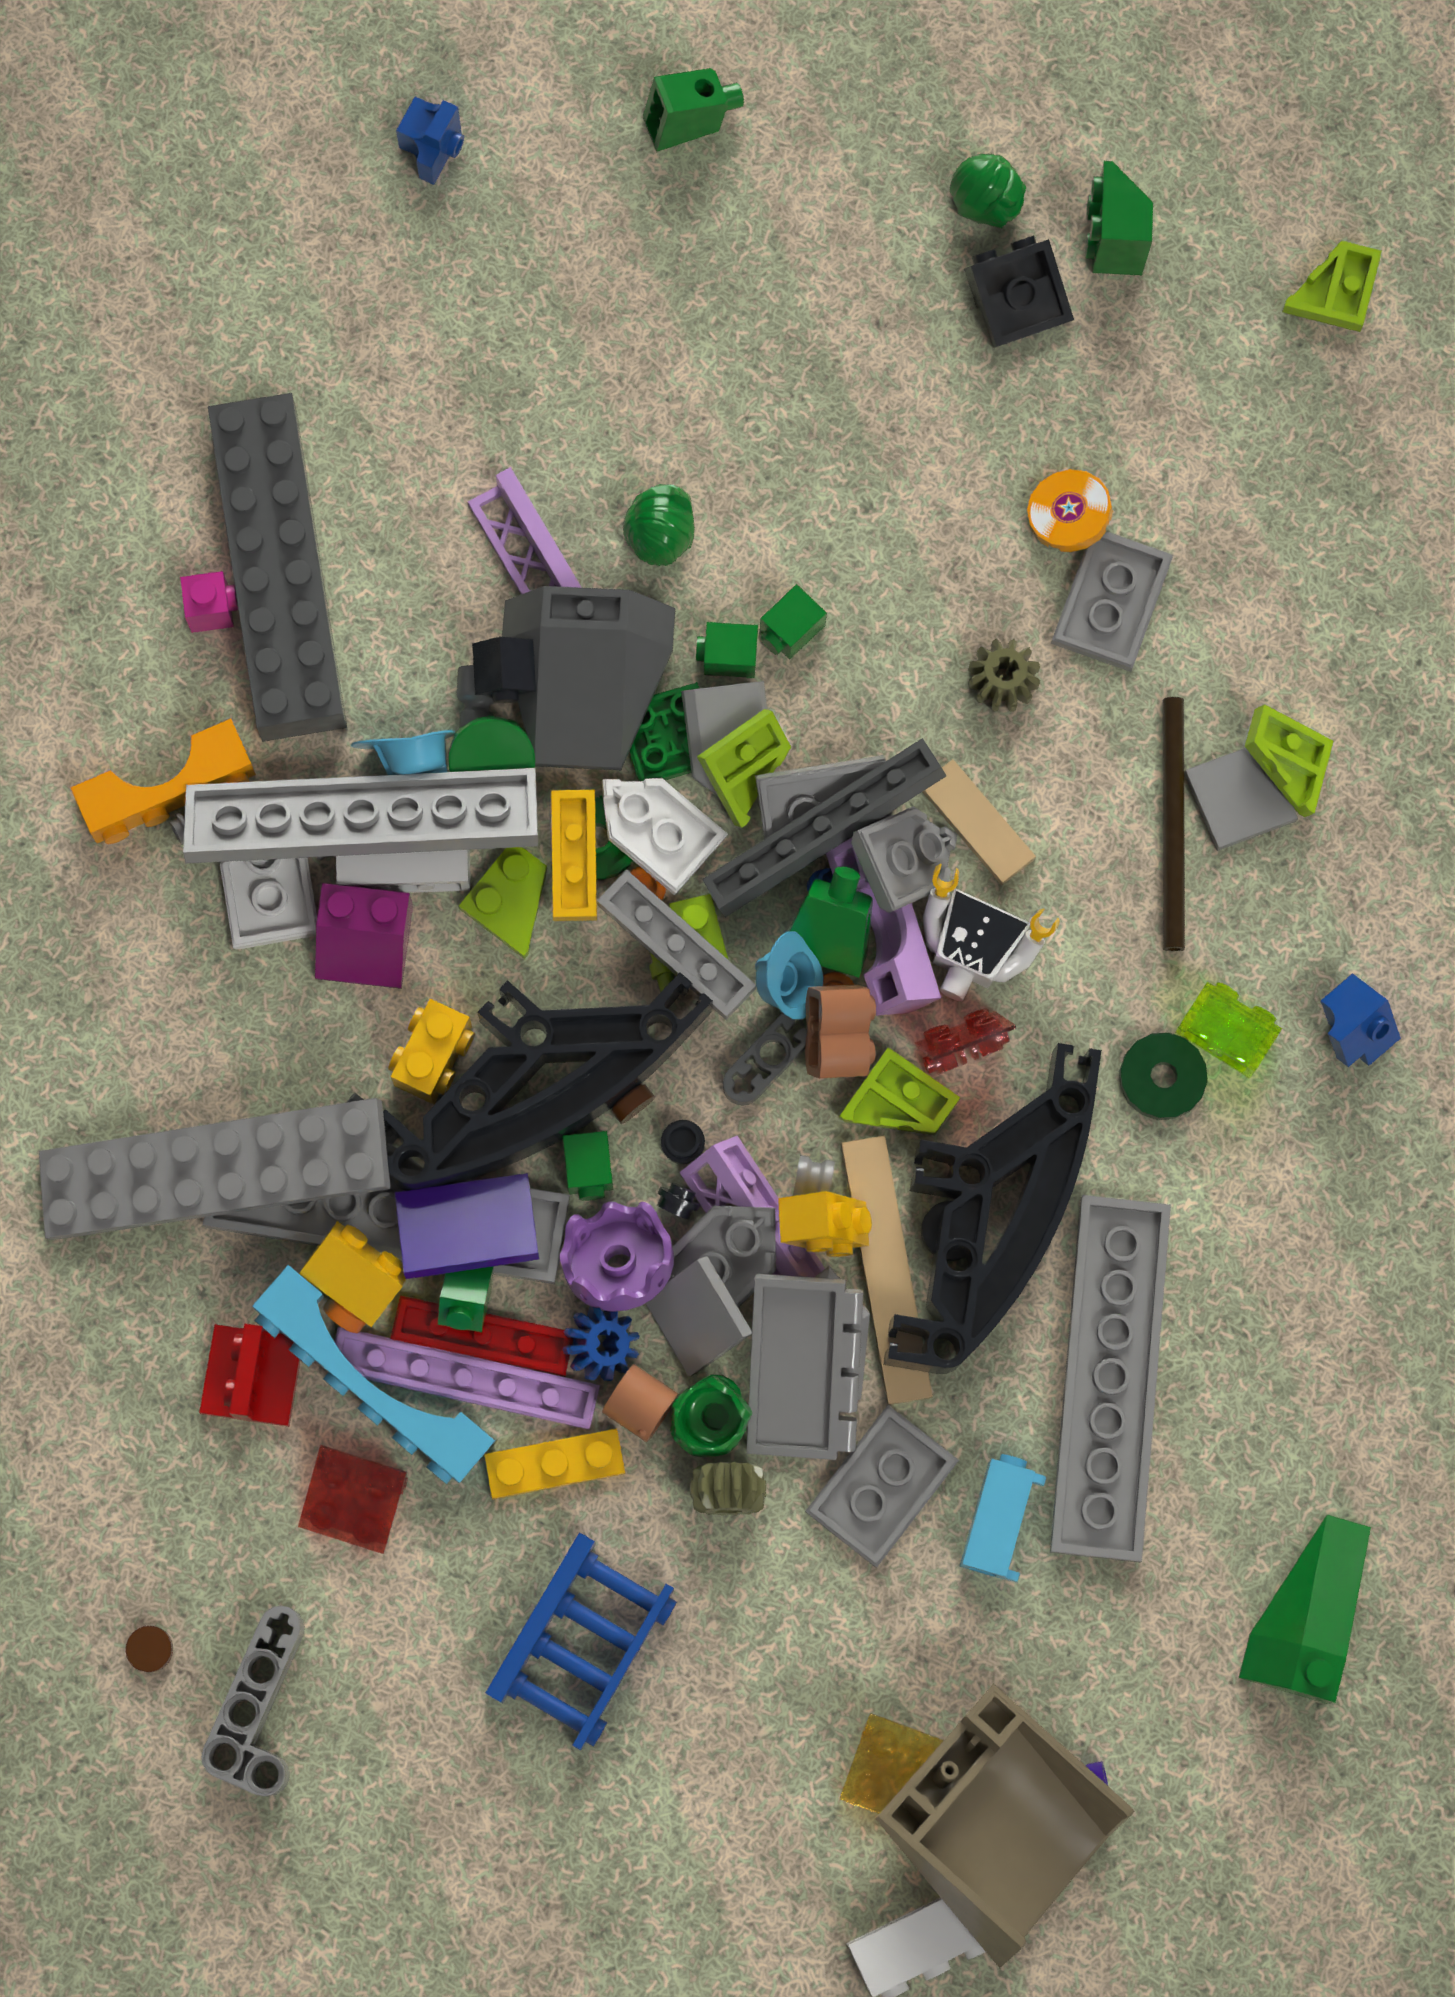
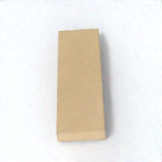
M952 759L942 767L947 776L922 793L1002 886L1034 861L1036 856L954 759Z

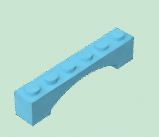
M287 1265L253 1304L252 1307L259 1313L254 1321L258 1325L263 1326L265 1331L274 1338L279 1332L289 1338L294 1344L288 1350L305 1365L310 1367L316 1361L328 1372L323 1380L339 1394L344 1396L350 1390L362 1401L357 1409L378 1426L384 1419L397 1431L391 1438L407 1452L413 1455L419 1449L431 1459L426 1468L441 1481L447 1484L453 1478L456 1482L460 1483L495 1440L461 1411L455 1418L425 1413L393 1399L370 1383L345 1358L329 1334L318 1303L324 1298L323 1294L292 1267Z

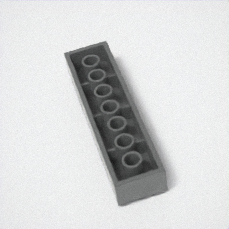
M292 393L208 406L255 720L261 740L265 742L347 728L300 426Z

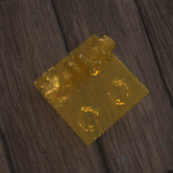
M870 1713L868 1720L865 1722L858 1748L839 1799L880 1814L944 1740Z

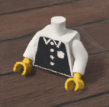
M939 864L933 872L932 882L935 888L930 891L923 914L926 946L931 952L935 953L933 964L948 970L939 991L951 999L963 1001L972 982L989 988L993 981L1006 982L1029 968L1045 944L1044 938L1051 936L1057 930L1060 920L1057 918L1051 928H1044L1039 923V917L1044 912V908L1040 909L1030 922H1027L956 889L959 882V870L956 868L952 881L944 882L938 876L941 869V864Z

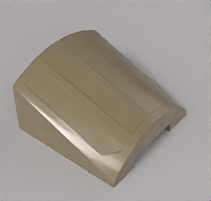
M993 1683L877 1816L876 1820L996 1965L1001 1968L1026 1944L1025 1936L1106 1839L1134 1813V1810Z

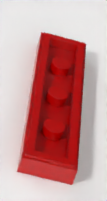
M400 1296L390 1338L392 1340L566 1377L571 1354H564L563 1348L567 1345H573V1338L564 1335V1329L486 1313L482 1332L457 1330L450 1326L438 1325L439 1303Z

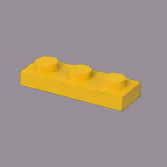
M551 790L553 921H596L595 790Z
M617 1429L484 1454L493 1500L626 1474Z

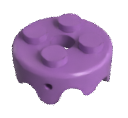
M607 1202L591 1218L583 1219L579 1214H574L570 1217L566 1224L565 1240L560 1253V1262L568 1286L574 1295L585 1304L594 1308H601L605 1311H626L647 1303L663 1290L670 1279L674 1267V1251L670 1234H668L656 1211L650 1204L640 1202L637 1207H627L616 1202ZM623 1254L630 1257L628 1263L622 1267L614 1268L607 1265L608 1261L615 1255Z

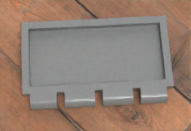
M756 1274L754 1281L749 1407L752 1410V1416L748 1422L747 1454L836 1460L838 1451H855L857 1419L840 1416V1412L851 1413L857 1412L859 1375L842 1372V1368L860 1367L861 1330L844 1328V1324L862 1323V1290L846 1289V1280Z

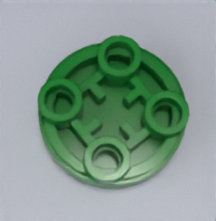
M497 716L481 717L472 720L455 732L448 754L449 771L535 768V753L530 738L516 721Z

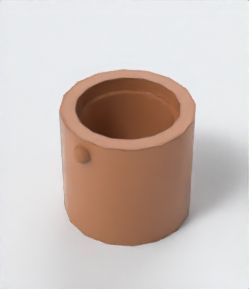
M633 1364L609 1397L602 1413L647 1443L671 1410L672 1404L679 1394Z

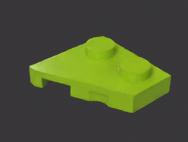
M1341 240L1329 253L1328 258L1322 265H1318L1295 294L1287 298L1282 312L1361 332L1382 251Z
M1265 704L1256 708L1253 713L1245 748L1299 815L1307 817L1315 813L1334 741Z
M523 847L506 848L460 903L459 909L525 959L530 950L547 865Z

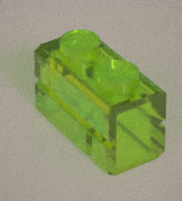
M1207 982L1175 1032L1250 1079L1282 1028L1275 1024L1276 1017L1266 1009L1259 1006H1254L1253 1009H1250L1237 1000L1239 994L1231 987L1217 982L1215 986Z

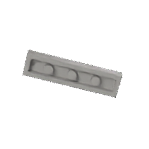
M628 870L597 900V905L671 972L676 976L681 972L692 982L690 989L699 997L705 993L713 1000V1009L725 1020L755 991L756 984Z

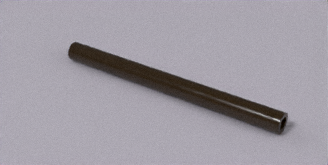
M1167 697L1163 699L1164 951L1185 950L1184 699L1181 697Z

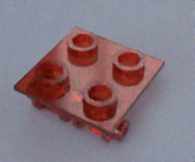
M985 1008L964 1016L965 1023L950 1029L947 1024L928 1029L923 1033L925 1038L914 1043L918 1049L927 1055L922 1058L927 1073L930 1074L936 1071L939 1075L959 1067L954 1053H957L962 1065L967 1064L964 1053L966 1048H969L974 1060L979 1059L976 1044L983 1057L1002 1050L1003 1044L1010 1042L1007 1032L1016 1029L1015 1024L996 1011L989 1012V1009Z
M320 1445L298 1527L384 1554L399 1499L403 1495L408 1482L407 1472Z

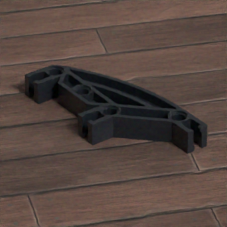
M679 972L649 1005L541 1010L507 980L499 989L501 998L498 1002L503 1007L511 1002L523 1015L518 1019L515 1026L509 1027L495 1017L492 1013L495 1006L490 1001H487L477 1012L479 1022L507 1047H489L423 1117V1140L418 1139L386 1109L383 1111L385 1133L390 1129L403 1143L394 1151L392 1156L387 1157L389 1178L405 1191L455 1184L504 1168L561 1141L564 1135L573 1134L607 1112L625 1094L649 1078L710 1015L713 1010V1000L703 993L695 1003L696 1007L684 1018L678 1019L669 1008L680 994L685 996L692 986V982ZM664 1023L669 1026L672 1032L666 1039L655 1040L648 1035L647 1030L653 1024ZM531 1029H540L546 1034L544 1042L537 1046L525 1044L522 1041V1037ZM585 1062L553 1085L501 1111L544 1064ZM474 1092L482 1094L486 1098L483 1107L475 1111L463 1108L462 1101L465 1096ZM418 1157L425 1162L423 1170L417 1175L407 1176L401 1172V1165L408 1158Z
M1058 1043L1051 1054L1046 1092L968 1147L920 1140L915 1150L914 1164L922 1165L923 1159L926 1158L948 1164L950 1170L947 1178L923 1176L924 1168L916 1167L909 1191L955 1200L945 1206L939 1216L926 1301V1310L935 1321L894 1314L889 1323L888 1337L896 1338L898 1331L923 1337L922 1354L897 1352L898 1343L890 1342L889 1348L885 1352L883 1365L934 1374L953 1372L977 1349L1019 1297L1047 1251L1074 1190L1090 1132L1102 1050L1089 1048L1084 1056L1079 1055L1078 1064L1086 1065L1082 1083L1075 1080L1067 1081L1064 1079V1062L1068 1054L1073 1055L1074 1046ZM1059 1097H1073L1079 1105V1112H1065L1059 1104ZM1029 1163L1028 1175L1016 1207L986 1263L983 1264L982 1259L992 1189ZM962 1166L974 1167L980 1174V1182L977 1184L965 1183L959 1175V1168ZM955 1251L962 1253L968 1261L967 1270H952L946 1261L947 1253ZM937 1339L949 1340L955 1348L954 1358L950 1360L939 1358L933 1349L934 1341Z

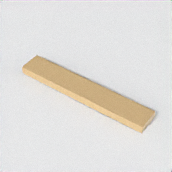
M885 1135L842 1142L841 1148L850 1198L865 1201L872 1219V1228L870 1233H868L869 1246L859 1248L887 1404L894 1405L930 1399L933 1395L928 1372L883 1365L885 1352L889 1348L890 1342L898 1343L897 1352L922 1354L923 1347L921 1336L898 1331L896 1338L888 1337L889 1323L894 1314L918 1318Z

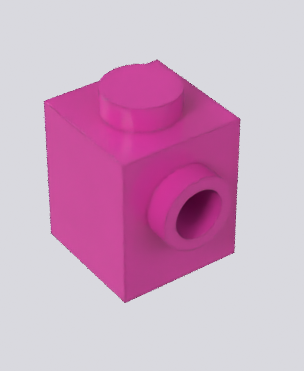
M223 571L180 577L184 614L191 633L234 627L232 611L239 610L235 585H228Z

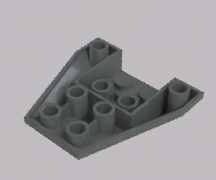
M542 586L505 600L502 637L533 639L536 691L519 695L518 704L526 734L530 738L534 749L535 767L622 770L673 652L676 614L674 607L632 590Z

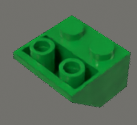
M1104 161L1100 176H1093L1091 195H1088L1086 219L1090 220L1091 223L1090 233H1087L1085 259H1093L1092 273L1142 276L1152 244L1153 201L1113 161Z

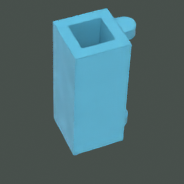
M1001 1454L1000 1460L991 1459L988 1462L959 1567L999 1579L1018 1582L1020 1573L1009 1570L1026 1504L1032 1484L1044 1486L1046 1476L1026 1469L1027 1461Z

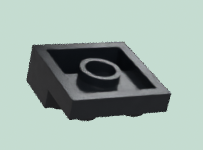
M1030 236L1010 243L1013 252L998 257L996 249L971 257L974 265L964 268L976 308L981 309L993 348L1074 320L1049 239L1036 243L1035 236Z

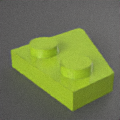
M763 709L697 756L733 824L740 828H743L749 822L751 817L747 813L758 796L755 775L774 773L775 769L783 763L791 749L789 741L771 710Z
M888 1047L842 1111L839 1118L848 1123L935 1135L959 1102L960 1097Z

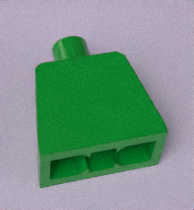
M711 68L654 77L643 113V119L656 152L720 131L725 112L742 108L744 106V96L741 86L737 82L721 86L716 71Z
M837 867L834 870L831 883L820 879L813 881L788 931H795L803 938L822 967L859 978L868 954L873 898L868 894L856 891L860 879V874L856 870L848 867Z

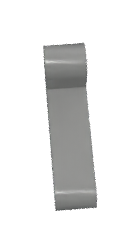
M281 1605L272 1607L260 1619L204 1745L201 1756L204 1768L212 1776L259 1796L279 1794L285 1789L290 1778L289 1767L285 1760L278 1755L255 1746L305 1631L304 1620L301 1615L289 1607ZM285 1615H288V1624L293 1627V1632L290 1636L282 1634L276 1645L278 1648L285 1649L283 1656L281 1657L273 1651L260 1648L263 1640L272 1645L276 1638L277 1631L271 1628L272 1622L275 1619L282 1621ZM268 1657L274 1663L275 1673L270 1681L260 1684L253 1677V1665L260 1658ZM249 1700L253 1703L256 1710L255 1719L248 1726L241 1727L235 1722L233 1711L239 1702ZM229 1743L236 1751V1762L230 1769L221 1770L215 1764L214 1754L220 1745ZM269 1761L276 1765L279 1777L274 1786L265 1789L256 1781V1771L262 1763Z

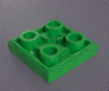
M698 682L654 694L629 751L638 781H644L649 778L669 780L692 773L681 691L700 689Z

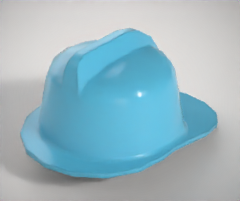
M444 730L411 738L363 740L353 742L351 747L375 749L388 775L447 772L445 739L453 736L455 731Z
M795 931L785 932L777 939L771 952L764 955L763 958H759L755 963V983L761 999L769 1005L780 1009L783 1014L791 1019H804L806 1017L808 987L823 986V973L821 964L803 938Z

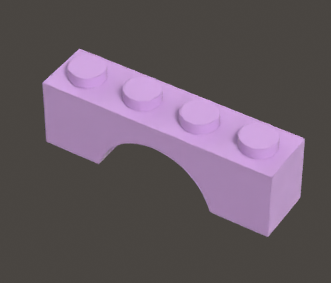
M851 838L827 852L826 855L832 874H834V870L837 867H848L856 870L860 874L856 891L868 894L873 898L871 926L876 939V958L872 967L863 975L867 988L870 990V995L875 999L876 1016L916 1011L940 999L941 995L912 903L890 913L879 908L851 844Z

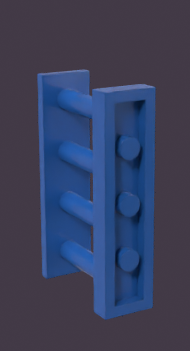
M580 1532L485 1693L501 1703H504L507 1696L514 1700L517 1696L579 1732L573 1746L582 1750L586 1743L593 1747L595 1746L607 1725V1722L601 1719L603 1712L655 1622L664 1626L677 1602L670 1598L674 1591V1588L670 1585L665 1584L660 1595L657 1596L598 1561L599 1555L592 1552L596 1545L595 1541ZM577 1576L583 1579L589 1576L649 1612L636 1636L574 1600L576 1595L569 1592ZM554 1615L560 1619L564 1616L568 1617L626 1652L613 1676L550 1640L552 1635L547 1633L546 1629ZM531 1655L537 1659L540 1656L546 1658L603 1692L589 1717L527 1680L529 1675L522 1672Z

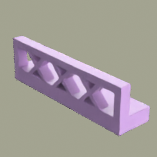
M511 467L496 475V487L468 501L471 511L520 594L532 591L525 584L529 567L546 571L551 579L549 586L582 588ZM502 496L509 507L505 524L488 520L481 507ZM513 516L520 528L511 526ZM494 529L503 531L501 539L498 538ZM508 532L527 538L530 546L526 559L507 553L504 546ZM534 552L541 563L531 560ZM514 563L523 565L521 575L515 567Z
M738 1136L714 1144L680 1172L689 1188L696 1192L695 1197L706 1213L713 1206H726V1203L743 1207L775 1208L776 1271L772 1275L815 1278L816 1275L825 1269L815 1252H807L806 1248L781 1243L778 1196ZM707 1164H709L717 1176L716 1190L707 1188L697 1173Z

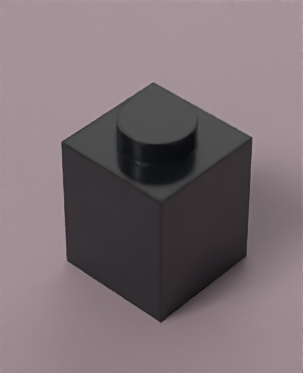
M499 636L472 643L475 695L493 696V703L504 704L518 702L519 695L536 691L533 639Z

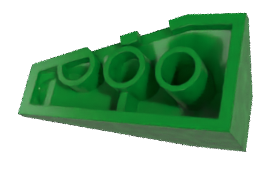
M1331 1515L1325 1516L1301 1553L1298 1561L1250 1632L1238 1678L1321 1703H1336L1349 1648L1371 1527Z

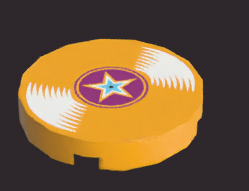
M1069 469L1053 473L1037 485L1030 495L1027 513L1031 530L1040 543L1047 547L1059 548V551L1074 552L1087 549L1103 537L1106 527L1112 519L1113 508L1109 491L1099 478L1087 471Z

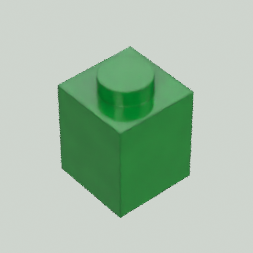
M796 584L760 618V632L762 633L760 639L773 654L778 655L782 652L790 660L826 626L827 612Z
M707 622L706 636H697L696 662H704V675L755 678L758 625Z
M607 1131L564 1135L563 1142L569 1195L578 1194V1198L581 1201L605 1198V1191L613 1190Z
M494 1266L445 1274L439 1302L438 1325L450 1326L457 1330L482 1332L492 1290Z

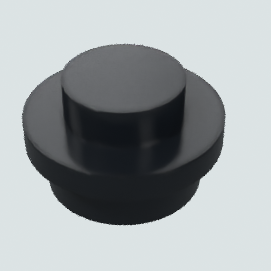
M674 1121L662 1133V1151L674 1163H692L704 1150V1134L701 1128L692 1121Z
M674 1182L671 1183L669 1189L665 1187L659 1188L658 1194L661 1197L657 1206L663 1210L688 1220L693 1211L699 1210L700 1204L693 1200L696 1192Z

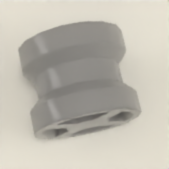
M800 1155L793 1196L824 1191L830 1192L835 1161L812 1162L809 1156Z

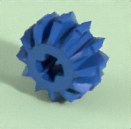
M591 1306L588 1310V1316L583 1313H576L573 1318L578 1329L566 1328L564 1331V1335L573 1338V1345H567L563 1348L564 1354L577 1355L570 1367L574 1371L584 1369L585 1379L595 1380L600 1374L603 1381H612L615 1370L619 1373H626L629 1370V1366L624 1358H637L639 1355L637 1350L629 1348L630 1342L636 1341L640 1337L638 1332H626L632 1322L630 1316L618 1318V1311L604 1310L603 1312L601 1308ZM598 1335L606 1336L602 1343L605 1351H597L596 1349L600 1345V1341L597 1338Z

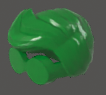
M978 154L964 160L952 176L949 191L957 207V213L960 216L978 224L1003 228L1007 222L1012 221L1020 214L1024 204L1026 185L1021 181V177L1017 174L1016 169L1003 156Z
M660 484L650 487L634 498L632 505L626 512L623 522L624 538L638 558L649 565L668 566L673 564L687 549L691 548L694 540L695 524L691 497L680 486Z
M711 1374L683 1391L673 1402L670 1426L671 1435L675 1442L692 1456L716 1457L731 1452L743 1437L746 1426L752 1416V1410L742 1398L741 1391L733 1380L723 1375Z

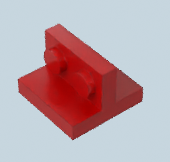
M244 1323V1328L215 1324L199 1413L201 1415L290 1427L301 1362L288 1350L294 1343L284 1334L278 1333L274 1338L265 1331L263 1326Z

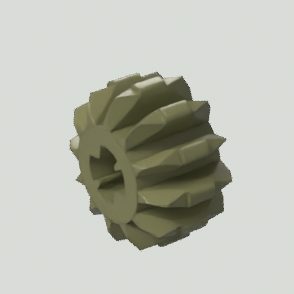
M996 638L992 641L991 651L980 647L976 653L978 660L970 661L968 671L974 675L969 679V688L980 690L976 698L978 703L985 702L989 697L993 698L991 709L994 712L999 710L1001 701H1006V706L1011 712L1017 708V699L1022 703L1028 704L1032 699L1030 690H1037L1040 685V679L1035 676L1040 669L1039 662L1028 661L1032 653L1030 647L1017 652V641L1015 639H1011L1008 647L1003 648L1001 642ZM998 669H1007L1006 675L1012 672L1011 680L1003 681V675H1000L999 678L996 677Z
M736 1462L699 1465L693 1469L692 1481H690V1495L693 1500L694 1509L699 1513L721 1516L750 1515L751 1513L759 1512L764 1508V1498L766 1497V1480H764L763 1469L758 1465Z

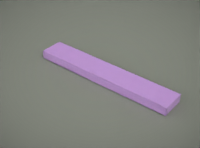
M342 1327L337 1329L335 1344L352 1366L369 1381L587 1430L591 1428L600 1385L392 1340L369 1333H352Z

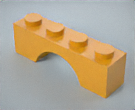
M230 718L191 735V750L185 766L179 774L166 783L152 787L135 786L121 780L110 770L70 788L95 842L98 844L104 841L105 844H114L127 838L130 834L128 830L141 824H145L146 827L159 825L170 817L169 812L185 806L186 785L250 782L248 778L255 776L256 773Z

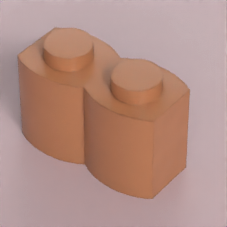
M860 985L808 987L806 996V1023L808 1031L805 1044L807 1074L819 1079L868 1076L870 1065L874 1063L876 1054L874 1042L869 1037L870 1023L876 1015V1003L874 997L870 995L869 988Z

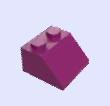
M322 883L316 924L315 979L402 989L413 911L410 893Z

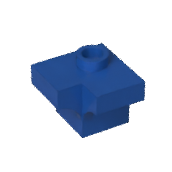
M416 96L396 130L399 148L417 157L419 178L433 185L449 156L452 158L458 156L465 138L461 131L458 106L445 100L441 104H432Z
M1353 973L1320 1001L1328 1024L1332 1027L1328 1032V1036L1336 1058L1347 1067L1351 1066L1359 1058L1368 1066L1371 1065L1401 1039L1389 1001Z

